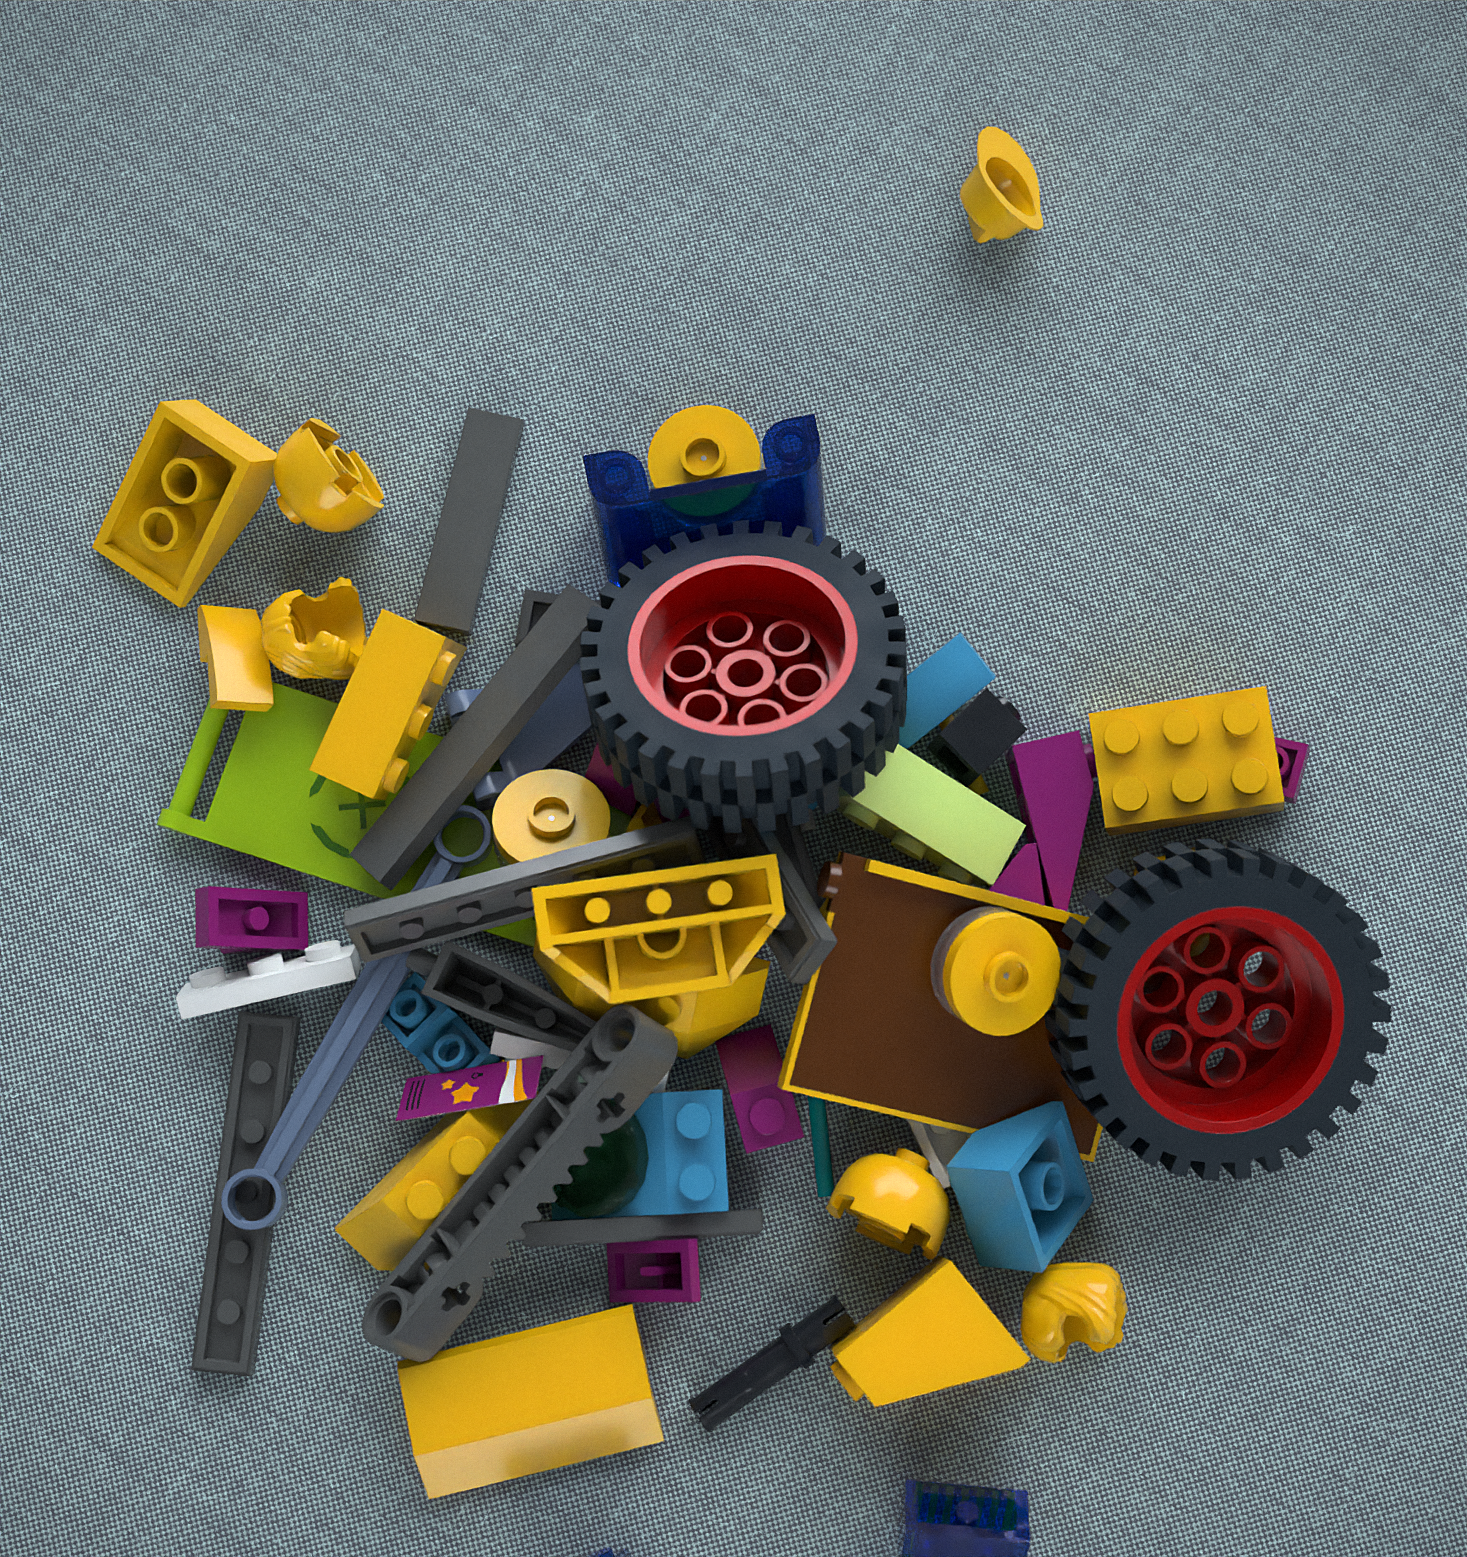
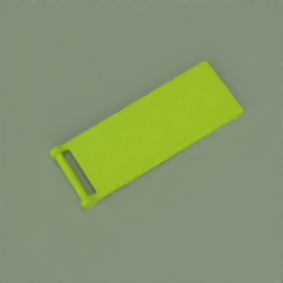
M272 682L274 705L267 712L245 711L204 822L190 816L230 710L210 708L209 697L169 808H162L156 825L382 899L411 892L437 851L433 840L392 890L378 882L349 854L444 737L426 732L422 739L416 742L407 759L410 762V767L398 792L395 794L390 792L386 800L371 799L309 770L339 703ZM498 759L488 772L501 771ZM471 792L461 805H468L477 809L473 793ZM608 804L610 810V838L624 834L632 816ZM494 808L481 811L491 827ZM468 817L455 819L443 831V845L452 853L451 855L458 857L469 856L482 846L483 828L477 819L474 820ZM494 841L492 850L487 858L475 866L463 868L458 879L511 864L501 855ZM531 917L483 930V932L534 948L537 926L536 921L532 920Z

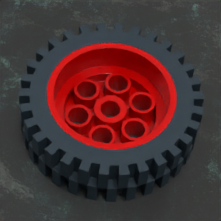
M749 520L732 521L733 534L722 536L718 534L716 523L700 526L702 540L690 543L685 531L669 537L671 552L665 555L656 544L642 551L644 565L642 570L630 561L618 570L620 587L607 582L599 593L602 608L591 606L586 617L589 632L582 631L580 648L582 658H579L580 670L595 742H598L600 756L606 767L612 764L614 778L624 789L633 784L636 800L648 808L658 797L661 815L673 821H677L684 808L689 809L691 826L708 830L712 816L723 817L725 833H742L743 818L758 817L759 832L775 831V815L788 812L793 826L809 822L808 805L817 802L825 815L839 808V788H843L854 798L865 789V771L877 777L886 766L885 751L894 753L897 747L899 727H904L907 701L906 626L903 615L899 616V602L893 590L885 593V578L876 568L866 573L865 558L855 550H852L842 559L841 541L828 535L819 546L813 545L812 529L797 525L791 538L782 536L781 522L765 521L763 534L750 533Z
M1195 839V851L1180 842L1163 845L1166 858L1163 861L1146 851L1132 858L1138 874L1130 877L1116 868L1104 877L1114 890L1105 900L1093 890H1090L1080 901V903L1093 912L1085 925L1070 916L1062 929L1074 941V944L1070 951L1057 947L1061 960L1060 972L1062 975L1053 1001L1056 1009L1048 1010L1044 1014L1045 1027L1057 1039L1048 1042L1053 1058L1064 1069L1060 1073L1069 1088L1076 1094L1077 1099L1098 1123L1126 1150L1131 1148L1140 1160L1154 1167L1160 1161L1170 1173L1186 1177L1190 1166L1202 1180L1219 1181L1220 1164L1235 1180L1252 1177L1250 1164L1252 1159H1255L1268 1173L1284 1167L1279 1153L1280 1150L1287 1147L1299 1159L1315 1151L1306 1138L1314 1129L1329 1140L1341 1129L1329 1116L1338 1106H1341L1353 1116L1362 1101L1350 1092L1351 1087L1356 1080L1372 1087L1379 1072L1364 1061L1367 1052L1385 1055L1388 1038L1373 1029V1022H1391V1005L1373 994V992L1390 989L1388 973L1371 963L1383 957L1378 943L1361 933L1368 928V925L1359 913L1345 906L1349 901L1338 891L1322 883L1323 881L1260 847L1257 851L1249 845L1237 841L1228 840L1227 847L1213 839ZM1203 933H1209V943L1206 949L1199 955L1190 956V946L1193 940ZM1257 952H1262L1260 966L1254 972L1245 975L1244 967L1248 958ZM1163 972L1164 979L1160 988L1154 993L1144 995L1143 987L1146 980L1154 973ZM1217 991L1214 1005L1209 1010L1198 1013V1004L1201 998L1208 992ZM1269 1009L1270 1014L1266 1024L1262 1028L1252 1031V1022L1256 1015L1263 1010ZM1171 1029L1172 1033L1168 1044L1160 1050L1151 1051V1045L1155 1036L1164 1030ZM1224 1048V1056L1220 1063L1206 1069L1208 1056L1213 1051Z

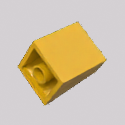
M940 1255L857 1323L855 1329L849 1330L830 1346L837 1359L830 1366L834 1376L855 1402L866 1395L875 1407L1019 1369L1031 1360L954 1264Z

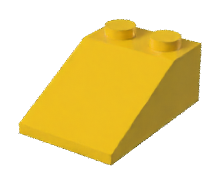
M196 399L160 401L92 548L179 608L186 607L261 507L274 481L273 463L277 453Z

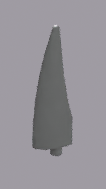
M448 940L445 941L439 956L423 948L411 950L406 960L405 966L428 977L421 991L422 994L503 1029L573 1052L597 1023L534 983Z

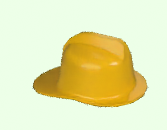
M987 126L978 135L977 164L961 186L959 192L960 200L968 214V222L973 239L980 244L987 242L993 237L998 240H1007L1025 228L1038 231L1044 226L1040 211V192L1037 174L1030 159L1021 146L1008 133L997 127Z

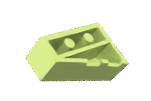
M897 744L894 753L885 751L886 766L877 777L865 771V789L854 798L843 788H839V808L836 810L842 812L845 817L866 829L874 830L891 839V845L904 854L921 860L923 857L940 867L938 874L944 879L969 886L971 884L993 886L1026 826L899 744Z

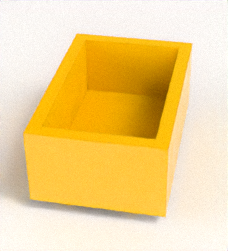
M1266 686L1088 713L1104 824L1109 836L1284 811L1285 801Z

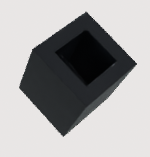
M986 688L935 737L927 748L965 787H968L1028 729L1020 722V714L1012 703L1002 696L995 697Z

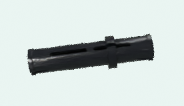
M835 1294L830 1297L829 1301L793 1327L789 1322L779 1329L781 1335L696 1397L693 1396L688 1400L695 1414L697 1412L702 1414L718 1402L715 1407L698 1418L709 1433L802 1365L805 1369L816 1362L813 1358L814 1355L849 1330L857 1327L847 1312L826 1325L830 1320L846 1310Z

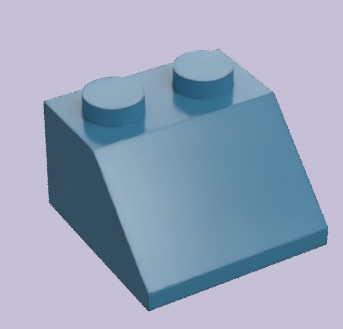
M1051 1101L975 1131L946 1166L950 1185L957 1197L965 1221L966 1232L972 1241L980 1266L1043 1273L1094 1201L1064 1104L1060 1101Z

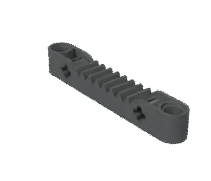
M619 1004L610 1008L598 1020L372 1296L362 1318V1332L364 1338L371 1345L416 1362H424L431 1359L442 1348L479 1302L484 1286L481 1278H492L496 1274L490 1265L492 1260L508 1259L511 1253L506 1247V1243L509 1240H524L527 1236L521 1227L524 1221H539L542 1216L536 1208L538 1204L554 1203L557 1199L552 1187L555 1184H570L573 1180L567 1170L570 1165H585L589 1160L583 1152L586 1146H601L604 1141L600 1134L609 1133L627 1122L669 1072L678 1052V1042L674 1032L629 1004ZM581 1075L587 1083L581 1084L577 1079L578 1076ZM613 1098L616 1105L613 1107L607 1099ZM425 1262H427V1264L429 1265L430 1269H428V1270L425 1269V1267H424V1263H425ZM459 1285L462 1287V1293L457 1289Z

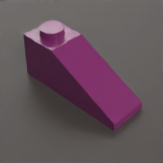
M1079 730L1012 745L1005 755L1022 823L1026 825L1024 832L1027 844L1037 843L1045 906L1063 911H1068L1094 789L1092 778L1098 777L1094 749L1090 743L1083 745Z

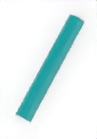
M807 1095L817 1196H831L834 1190L826 1102L825 1099Z

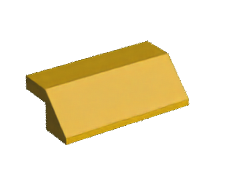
M632 1304L438 1351L431 1359L424 1362H416L409 1359L397 1361V1371L413 1455L429 1500L664 1441L662 1424L649 1380L645 1349Z

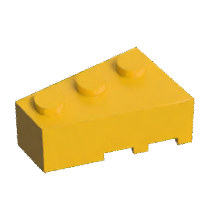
M382 608L309 770L371 799L386 800L390 792L397 793L410 767V762L407 759L416 742L425 735L433 718L434 709L467 647Z

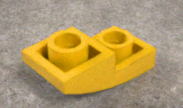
M200 605L197 608L200 662L208 663L210 708L267 712L274 705L269 658L262 644V625L256 609Z

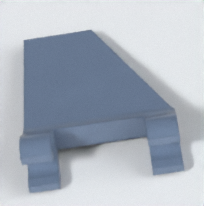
M580 662L572 666L498 758L501 771L487 772L472 790L479 811L494 808L499 795L512 781L527 773L549 768L592 729ZM463 689L444 695L447 705L446 710L452 727L483 689Z

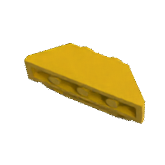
M776 854L531 888L540 951L609 1005L731 987L786 915Z
M537 931L533 951L535 961L557 998L579 1010L595 1022H598L610 1008L619 1004H629L672 1030L678 1042L676 1056L684 1059H689L759 1014L771 961L753 957L731 987L609 1005L540 951Z
M504 1057L498 1063L505 1062ZM534 1099L447 1113L334 1227L335 1231L375 1269L393 1271ZM425 1262V1263H424L425 1269H426V1270L430 1269V1267H429V1265L427 1264V1262Z

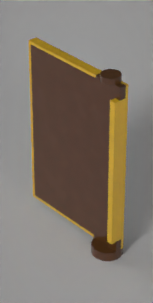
M841 851L838 853L836 863L826 861L819 873L817 894L820 897L827 898L822 915L838 942L814 975H812L809 982L803 986L777 1086L782 1090L970 1134L1051 1101H1060L1064 1104L1080 1158L1094 1162L1103 1127L1077 1099L1076 1094L1069 1088L1060 1072L1064 1069L1053 1058L1048 1043L1057 1039L1045 1027L1044 1015L1034 1025L1016 1034L1006 1036L985 1034L958 1018L949 1006L943 988V967L950 946L966 926L982 916L997 912L1021 915L1041 925L1050 934L1057 947L1068 951L1071 950L1074 941L1062 931L1068 918L1071 916L1085 925L1090 917ZM1163 972L1154 973L1146 980L1143 987L1144 993L1151 994L1160 988L1164 979ZM1052 1003L1048 1010H1055L1056 1006Z

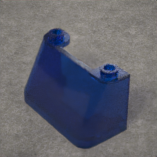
M815 414L781 420L774 423L766 431L762 440V458L765 469L649 490L644 467L633 454L623 450H611L583 455L607 581L620 587L618 570L629 561L642 570L644 568L642 551L656 544L665 555L671 552L669 537L685 531L690 543L702 540L700 526L714 523L717 525L719 536L733 534L732 521L749 520L750 533L763 534L765 521L781 522L782 536L789 538L792 537L798 525L812 529L813 545L819 546L827 536L821 446Z

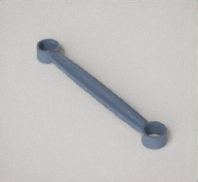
M468 805L459 806L434 837L433 842L437 851L411 892L457 880L463 868L475 866L487 858L492 850L494 837L492 827L481 811ZM468 817L474 820L477 819L484 833L482 846L469 856L458 857L451 855L452 853L445 848L442 842L444 829L453 820ZM411 950L367 962L296 1086L254 1169L242 1170L233 1175L226 1183L222 1192L221 1204L225 1216L233 1225L246 1230L263 1229L272 1226L283 1216L288 1204V1192L284 1181L333 1105L409 973L410 969L405 965ZM249 1177L267 1179L273 1186L276 1195L274 1209L265 1218L258 1221L245 1220L246 1218L239 1213L235 1203L238 1186Z

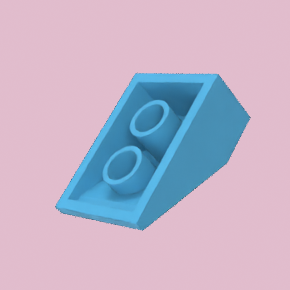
M722 1089L651 1093L632 1115L644 1137L647 1159L643 1180L633 1197L618 1209L602 1213L583 1210L563 1195L558 1184L552 1187L557 1196L556 1201L551 1203L552 1220L729 1211ZM613 1098L607 1099L609 1102L616 1103Z

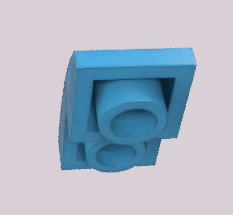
M961 632L907 675L906 719L904 727H899L898 742L905 749L915 744L996 678V675Z
M416 972L401 985L381 1022L431 1074L494 1064L501 1060L497 1055L490 1054L491 1048L449 1005L421 993L426 981Z

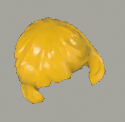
M338 577L335 582L329 584L324 594L316 598L306 595L300 589L285 592L265 609L260 621L263 632L262 644L270 661L278 670L301 679H350L368 641L363 607L359 601L358 591L353 586L350 578Z
M1061 1262L1049 1264L1043 1273L1036 1272L1023 1292L1020 1323L1023 1342L1031 1354L1042 1361L1055 1364L1065 1360L1069 1345L1076 1341L1086 1343L1096 1353L1114 1348L1117 1343L1122 1342L1124 1335L1121 1328L1124 1317L1128 1312V1307L1125 1302L1126 1293L1122 1289L1123 1284L1120 1275L1114 1268L1105 1263Z

